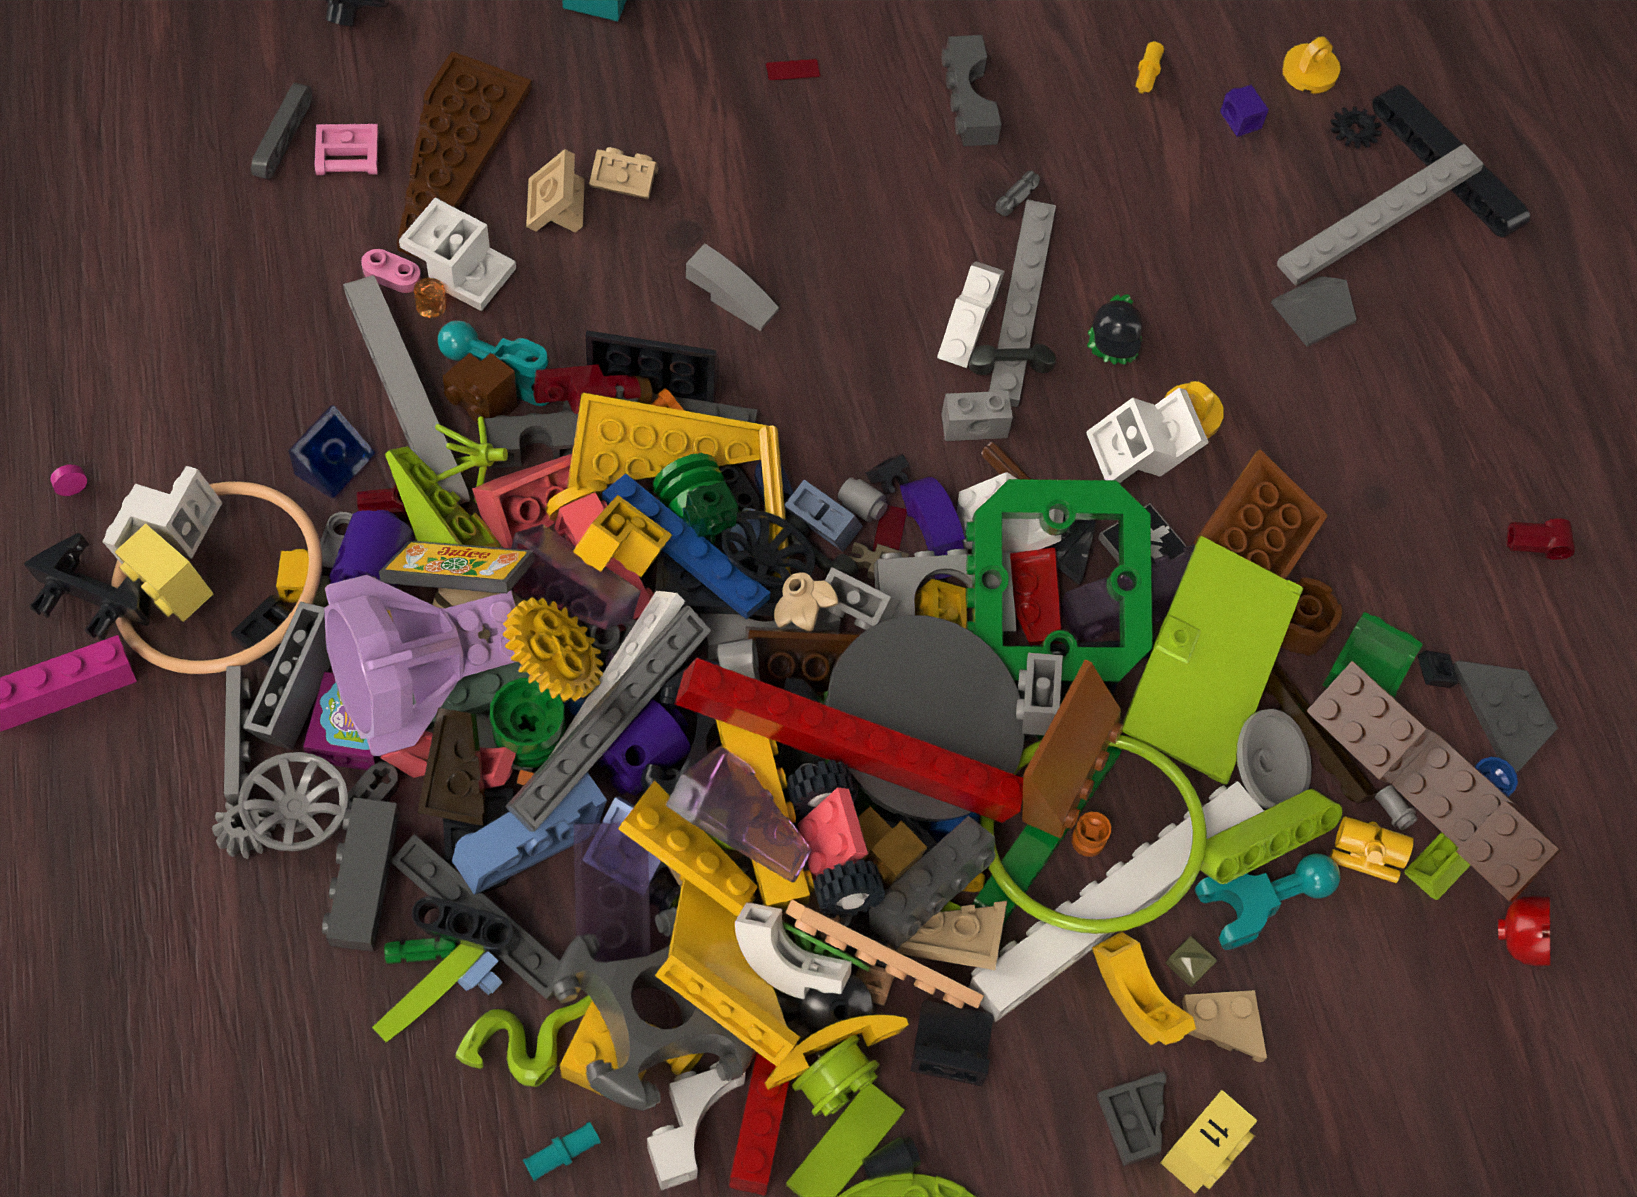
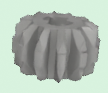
M226 801L225 808L227 812H216L215 818L218 823L212 827L214 836L218 837L216 840L220 849L227 848L228 855L232 857L241 851L242 856L248 859L250 850L253 849L262 854L263 847L261 843L254 839L246 829L243 830L241 828L243 823L239 814V803L233 806L232 803ZM255 809L248 811L255 827L272 815L267 810ZM276 825L269 828L264 835L273 839L270 832L275 830Z

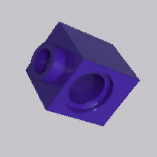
M1248 85L1242 88H1234L1227 92L1220 113L1235 135L1239 137L1262 129L1269 109L1253 86Z

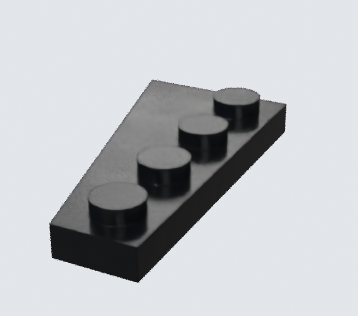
M663 550L657 556L656 591L678 593L685 600L681 609L684 606H690L696 613L740 615ZM765 575L767 579L782 581V578ZM761 584L770 591V600L753 615L774 616L775 607L783 596V588Z

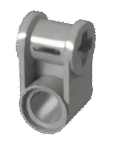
M754 639L718 645V659L721 667L760 681L758 653Z

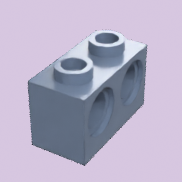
M803 480L784 505L791 515L799 517L809 529L842 552H844L863 527L853 513L806 480Z

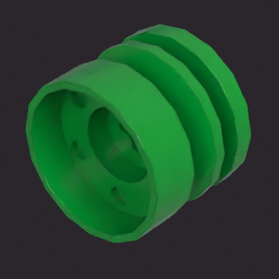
M705 453L691 454L675 460L662 469L653 481V489L659 497V501L685 522L683 508L686 507L687 492L699 486H709L724 481V476L712 455Z
M519 678L506 683L496 692L490 704V723L495 745L497 748L506 747L515 752L516 756L513 764L522 768L542 766L566 732L564 704L560 694L552 698L549 689L540 692L539 683L536 680L530 684L528 678ZM529 727V729L535 730V731L530 732L528 729H524V728Z

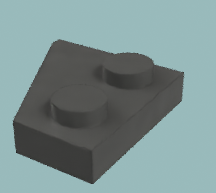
M1164 1071L1101 1091L1096 1096L1124 1166L1157 1156L1161 1152V1122L1164 1114V1105H1162L1163 1089L1166 1083Z

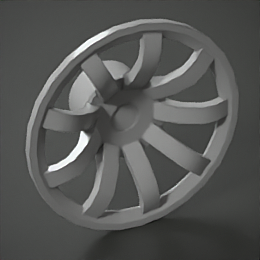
M302 752L276 755L259 764L245 779L238 800L239 814L248 833L259 843L280 851L306 850L330 838L343 822L345 810L348 808L346 783L340 772L321 757ZM288 762L308 763L300 780L299 787H294ZM277 765L280 767L285 789L282 791L269 779L262 776L267 770ZM319 767L327 772L332 779L321 783L310 792V782L313 774ZM254 783L264 788L274 798V801L264 799L248 800ZM338 788L339 806L331 803H316L324 793ZM261 809L274 814L264 819L255 827L248 811ZM318 813L336 815L332 823L324 831L314 820V815ZM276 824H280L285 829L283 842L273 840L265 836L264 833ZM308 828L315 836L306 841L293 843L294 832H301Z

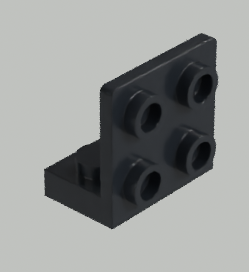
M927 1000L923 1001L910 1072L982 1086L988 1075L990 1063L987 1055L993 1015Z

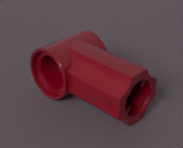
M397 485L389 489L357 492L358 511L385 510L395 514L401 521L410 522Z
M1551 519L1543 524L1511 522L1508 526L1506 545L1507 548H1510V551L1545 553L1546 558L1551 560L1567 559L1575 553L1572 525L1567 519Z

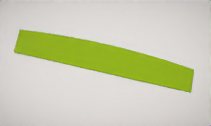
M460 944L372 1028L385 1042H388L445 994L485 951Z

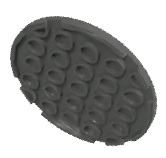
M908 615L895 617L872 626L857 637L841 654L829 678L830 684L825 705L1014 774L1021 758L1025 735L1022 734L1023 720L1016 719L1017 699H1020V695L1007 667L990 646L978 636L960 625L945 619L923 615ZM849 768L853 784L856 783L869 795L871 801L893 814L899 813L915 818L917 821L940 822L958 819L972 813L971 811Z

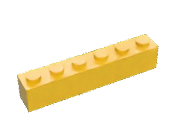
M715 719L763 906L778 908L783 911L788 909L791 900L801 905H807L810 892H814L813 879L810 870L804 871L800 858L805 857L804 845L801 836H794L791 823L796 822V816L792 802H785L782 789H787V782L783 768H776L773 756L778 755L776 741Z

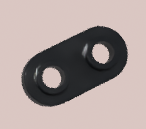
M733 464L719 466V470L724 477H733L731 480L724 479V481L729 486L738 504L737 513L742 512L745 507L760 511L759 496L743 471ZM746 500L749 503L746 505H742L739 503V501Z

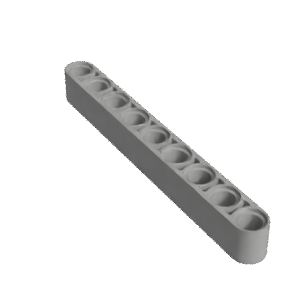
M371 275L343 284L351 311L410 449L436 475L456 467L457 464L451 450L446 448L447 441L444 434L435 429V425L439 424L375 276ZM461 473L437 482L449 493L454 491L460 497V500L457 502L459 505L470 501Z

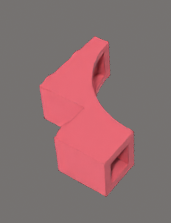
M425 730L416 745L381 755V759L413 778L424 776L433 733ZM480 747L484 789L504 785L512 774V764L516 753L506 747Z

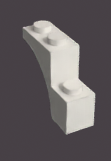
M977 261L971 265L962 294L955 301L937 358L965 368L968 367L970 355L974 350L987 314L996 299L1004 270Z
M717 1063L710 1066L709 1071L697 1075L695 1071L686 1072L677 1076L674 1079L675 1082L670 1083L669 1094L680 1127L675 1129L673 1125L664 1126L653 1131V1136L647 1138L648 1152L661 1190L697 1179L698 1169L695 1161L694 1142L699 1125L707 1111L719 1098L729 1091L744 1085L745 1072L739 1079L722 1081L717 1073Z

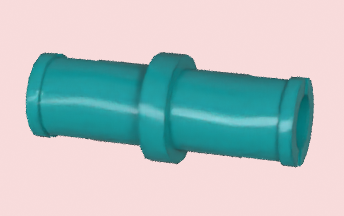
M589 1121L584 1126L561 1139L559 1136L552 1139L553 1144L527 1159H523V1162L533 1181H536L539 1177L562 1164L568 1166L572 1163V1158L594 1145L600 1144L601 1141Z

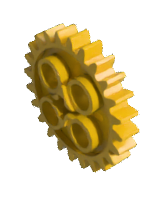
M531 597L528 601L523 600L507 614L508 619L503 623L507 630L502 634L510 641L505 645V648L514 651L515 654L510 659L520 662L521 666L518 671L529 674L528 682L530 684L536 680L539 683L540 692L549 689L552 698L560 694L563 701L566 702L571 697L575 702L580 697L585 698L600 684L599 678L603 676V672L599 668L604 664L596 657L601 651L593 648L591 645L596 640L585 635L588 628L577 625L578 617H568L567 608L564 607L559 611L555 601L548 605L544 598L536 601L534 597Z

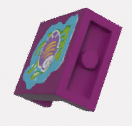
M324 672L303 746L305 753L321 757L335 766L367 771L372 765L379 763V756H372L367 738L361 739L340 699L334 674Z

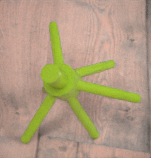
M482 416L478 418L480 444L440 424L435 425L437 431L466 445L447 443V449L470 455L456 458L455 461L458 466L438 474L437 482L476 466L480 467L477 487L484 484L487 466H492L494 461L507 460L508 451L506 448H493L492 444L487 443L485 421Z

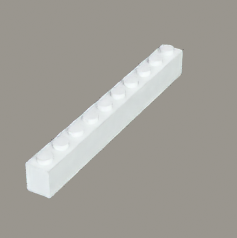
M1238 781L1228 789L1224 785L1219 787L1209 797L1210 802L1202 807L1206 821L1207 839L1264 811ZM1189 811L1183 817L1185 820L1178 826L1174 823L1169 824L1159 833V840L1152 845L1148 842L1142 844L1132 854L1134 857L1126 864L1122 861L1118 862L1106 873L1107 878L1099 884L1096 881L1091 882L1080 892L1081 897L1074 903L1067 900L1055 911L1079 918L1108 919L1137 912L1159 900L1174 886L1187 865L1192 846V823ZM1040 920L1026 932L1028 937L1020 943L1013 940L999 952L1001 957L997 959L995 970L975 968L971 973L973 978L968 988L984 995L980 1005L987 1013L993 1015V1021L996 1023L1089 953L1093 946L1103 942L1114 933L1092 934L1074 932L1052 926Z

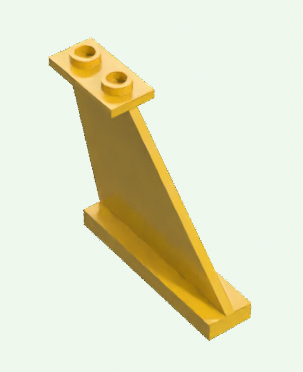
M680 876L678 879L682 881L669 954L667 960L655 976L775 1066H778L795 1047L800 1036L786 1026L773 986L762 979L745 959L739 947L735 931L737 916L683 876ZM753 895L748 903H752L756 897Z

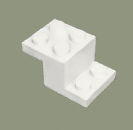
M437 198L433 199L399 239L400 248L426 261L429 283L480 311L485 308L516 270V261L490 248L487 224Z
M1178 388L1156 405L1131 398L1086 431L1104 479L1116 480L1118 483L1137 470L1161 477L1209 443L1187 390Z
M186 466L181 476L174 482L173 490L170 494L135 484L130 494L125 497L121 510L113 524L108 527L102 542L123 564L115 551L143 525L147 524L182 556L192 559L223 502L198 469Z
M1008 472L959 492L957 515L965 539L962 540L964 549H972V542L966 541L967 521L972 522L975 511L1008 479H1017ZM1053 509L1049 511V516L1053 522L1063 523L1064 513L1061 510ZM1002 519V552L1016 553L1039 550L1061 541L1062 535H1049L1043 531L1039 519Z

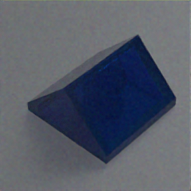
M331 405L288 450L294 474L330 498H334L375 454L374 450L335 405Z

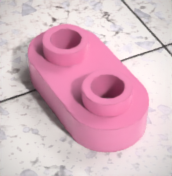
M382 249L370 250L362 257L361 264L364 275L366 277L374 275L377 282L383 286L401 293H409L416 290L421 284L420 269L412 261Z

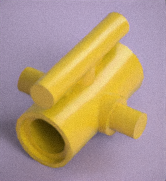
M1344 816L1337 831L1335 847L1351 853L1348 854L1332 849L1329 857L1337 865L1397 883L1401 871L1384 864L1404 869L1412 852L1413 837L1381 828L1376 822L1366 823Z

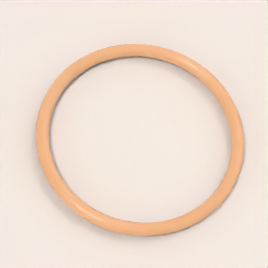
M250 482L209 484L217 496L247 495L272 502L285 510L300 527L308 547V574L303 592L284 622L265 639L242 652L212 660H185L168 656L152 648L138 635L130 619L119 617L115 621L118 630L136 653L152 664L166 670L185 674H211L226 671L227 666L246 665L267 654L282 642L299 602L313 603L320 585L323 563L321 543L313 522L307 513L285 494L268 486ZM117 560L111 581V586L118 588L127 577L119 568L122 565L119 560Z

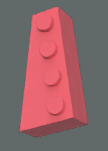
M595 492L560 507L554 528L559 537L566 535L567 551L573 560L578 558L581 560L582 577L590 588L596 586L599 591L595 593L596 601L607 620L616 623L619 631L622 632L626 630V627L622 624L625 617L628 615L637 621L654 594L649 587L645 588L639 575L627 570L614 557L600 572L593 566L586 564L581 557L573 552L592 522L608 506L605 500H599Z

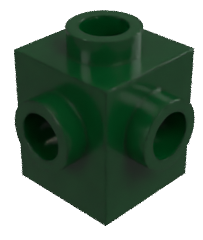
M725 481L709 486H699L687 492L683 516L686 524L689 527L693 526L698 538L709 534L717 535L727 528L736 526L738 506Z

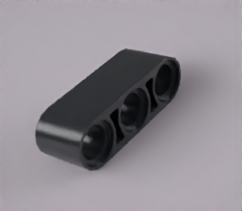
M432 896L420 898L412 908L413 921L425 933L431 936L504 956L511 954L519 945L520 935L518 930L508 919L502 916ZM434 908L439 909L438 919L433 923L425 924L427 912ZM473 918L474 925L468 933L459 934L460 923L464 919ZM507 928L508 936L506 940L502 943L494 944L492 941L494 933L498 929Z

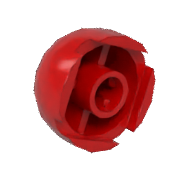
M1542 895L1521 897L1508 907L1506 919H1498V940H1506L1509 954L1515 960L1525 965L1550 966V897H1543Z

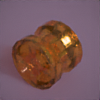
M424 278L416 283L413 293L417 311L422 316L430 318L444 313L447 307V300L443 283L435 278Z

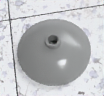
M1266 709L1252 714L1244 723L1238 738L1236 749L1237 767L1243 785L1251 797L1260 806L1269 809L1309 789L1312 771L1311 756L1301 729L1286 713L1276 709Z

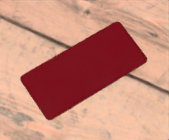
M817 59L766 63L769 80L820 76Z
M887 506L884 515L878 522L873 552L876 551L878 544L899 550L907 514L906 509Z

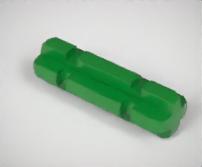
M435 938L405 941L404 945H400V941L388 942L384 947L385 961L388 964L401 963V959H406V962L436 960V956H441V959H445L457 948V943L442 938L435 942Z

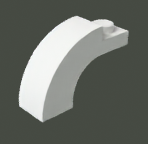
M746 902L735 920L738 944L745 959L753 970L768 984L788 995L801 999L805 998L810 988L818 989L824 993H842L851 975L852 961L849 962L847 960L813 954L798 947L784 930L782 909Z

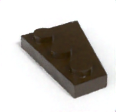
M438 707L417 813L481 826L488 825L476 714Z

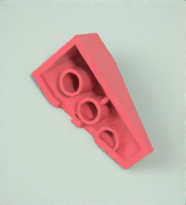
M572 454L496 478L472 488L481 519L503 548L522 549L538 542L545 535L544 532L556 522L549 519L545 508L552 497L567 489Z

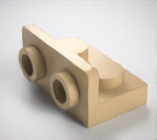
M607 147L605 151L597 149L589 182L590 187L649 200L654 176L658 173L659 169L656 162L652 161V157L643 154H635V157L623 155V151Z

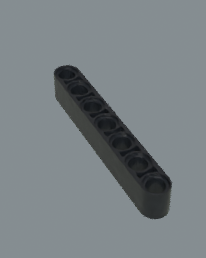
M1395 85L1374 97L1372 108L1377 117L1426 166L1431 165L1463 145L1403 85ZM1484 164L1481 171L1450 189L1498 237L1503 238L1525 226L1530 220V213L1527 207Z

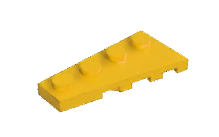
M655 780L618 828L737 917L746 902H749L758 888Z

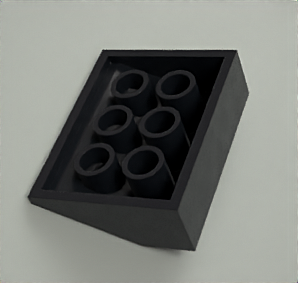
M586 331L587 365L598 364L603 376H635L639 382L641 392L658 394L666 388L674 397L714 403L720 363L716 350Z

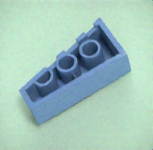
M587 772L535 832H529L511 812H508L477 832L463 836L456 844L452 862L473 894L476 895L595 835L607 799Z

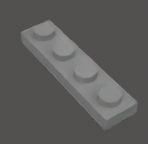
M241 666L226 667L224 796L227 802L232 803L233 806L238 805L241 787L249 773H245V762L251 761V746L249 741H245L246 729L243 726L250 713V709H246V699L252 698V684L250 678H245Z

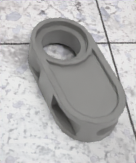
M335 513L326 523L320 543L323 557L322 572L329 576L344 535L336 534L334 529L339 524H349L352 516L351 513Z

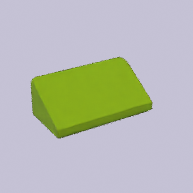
M1441 832L1404 872L1430 897L1438 900L1469 868L1470 864L1456 852L1459 848Z

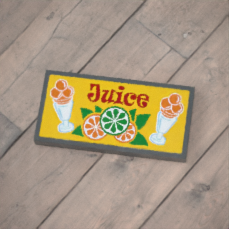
M408 541L379 571L380 581L388 584L507 594L534 563L535 559L533 550Z

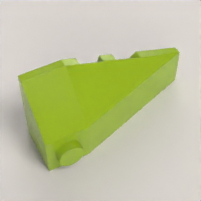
M408 446L392 449L385 453L417 541L502 547L485 522L476 513L470 516L457 503L460 497L454 491L449 493L437 483L436 473Z

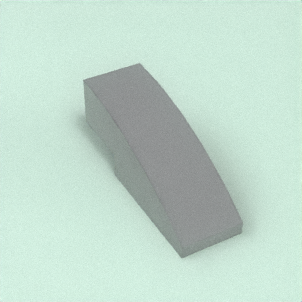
M705 243L686 263V278L711 293L712 302L759 331H762L779 311V307L748 275Z

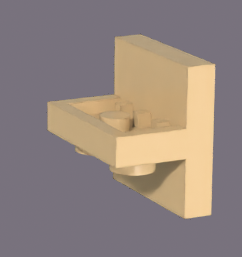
M564 149L529 178L527 228L537 232L549 221H553L575 233L583 227L584 178L574 173V153Z

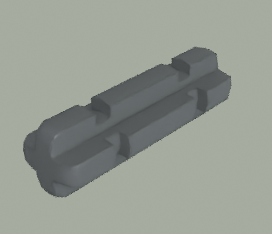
M1031 170L1027 171L1022 176V179L1018 180L1005 193L1006 196H1002L996 202V212L1004 217L1008 216L1014 210L1013 208H1016L1030 194V191H1033L1039 185L1040 176Z

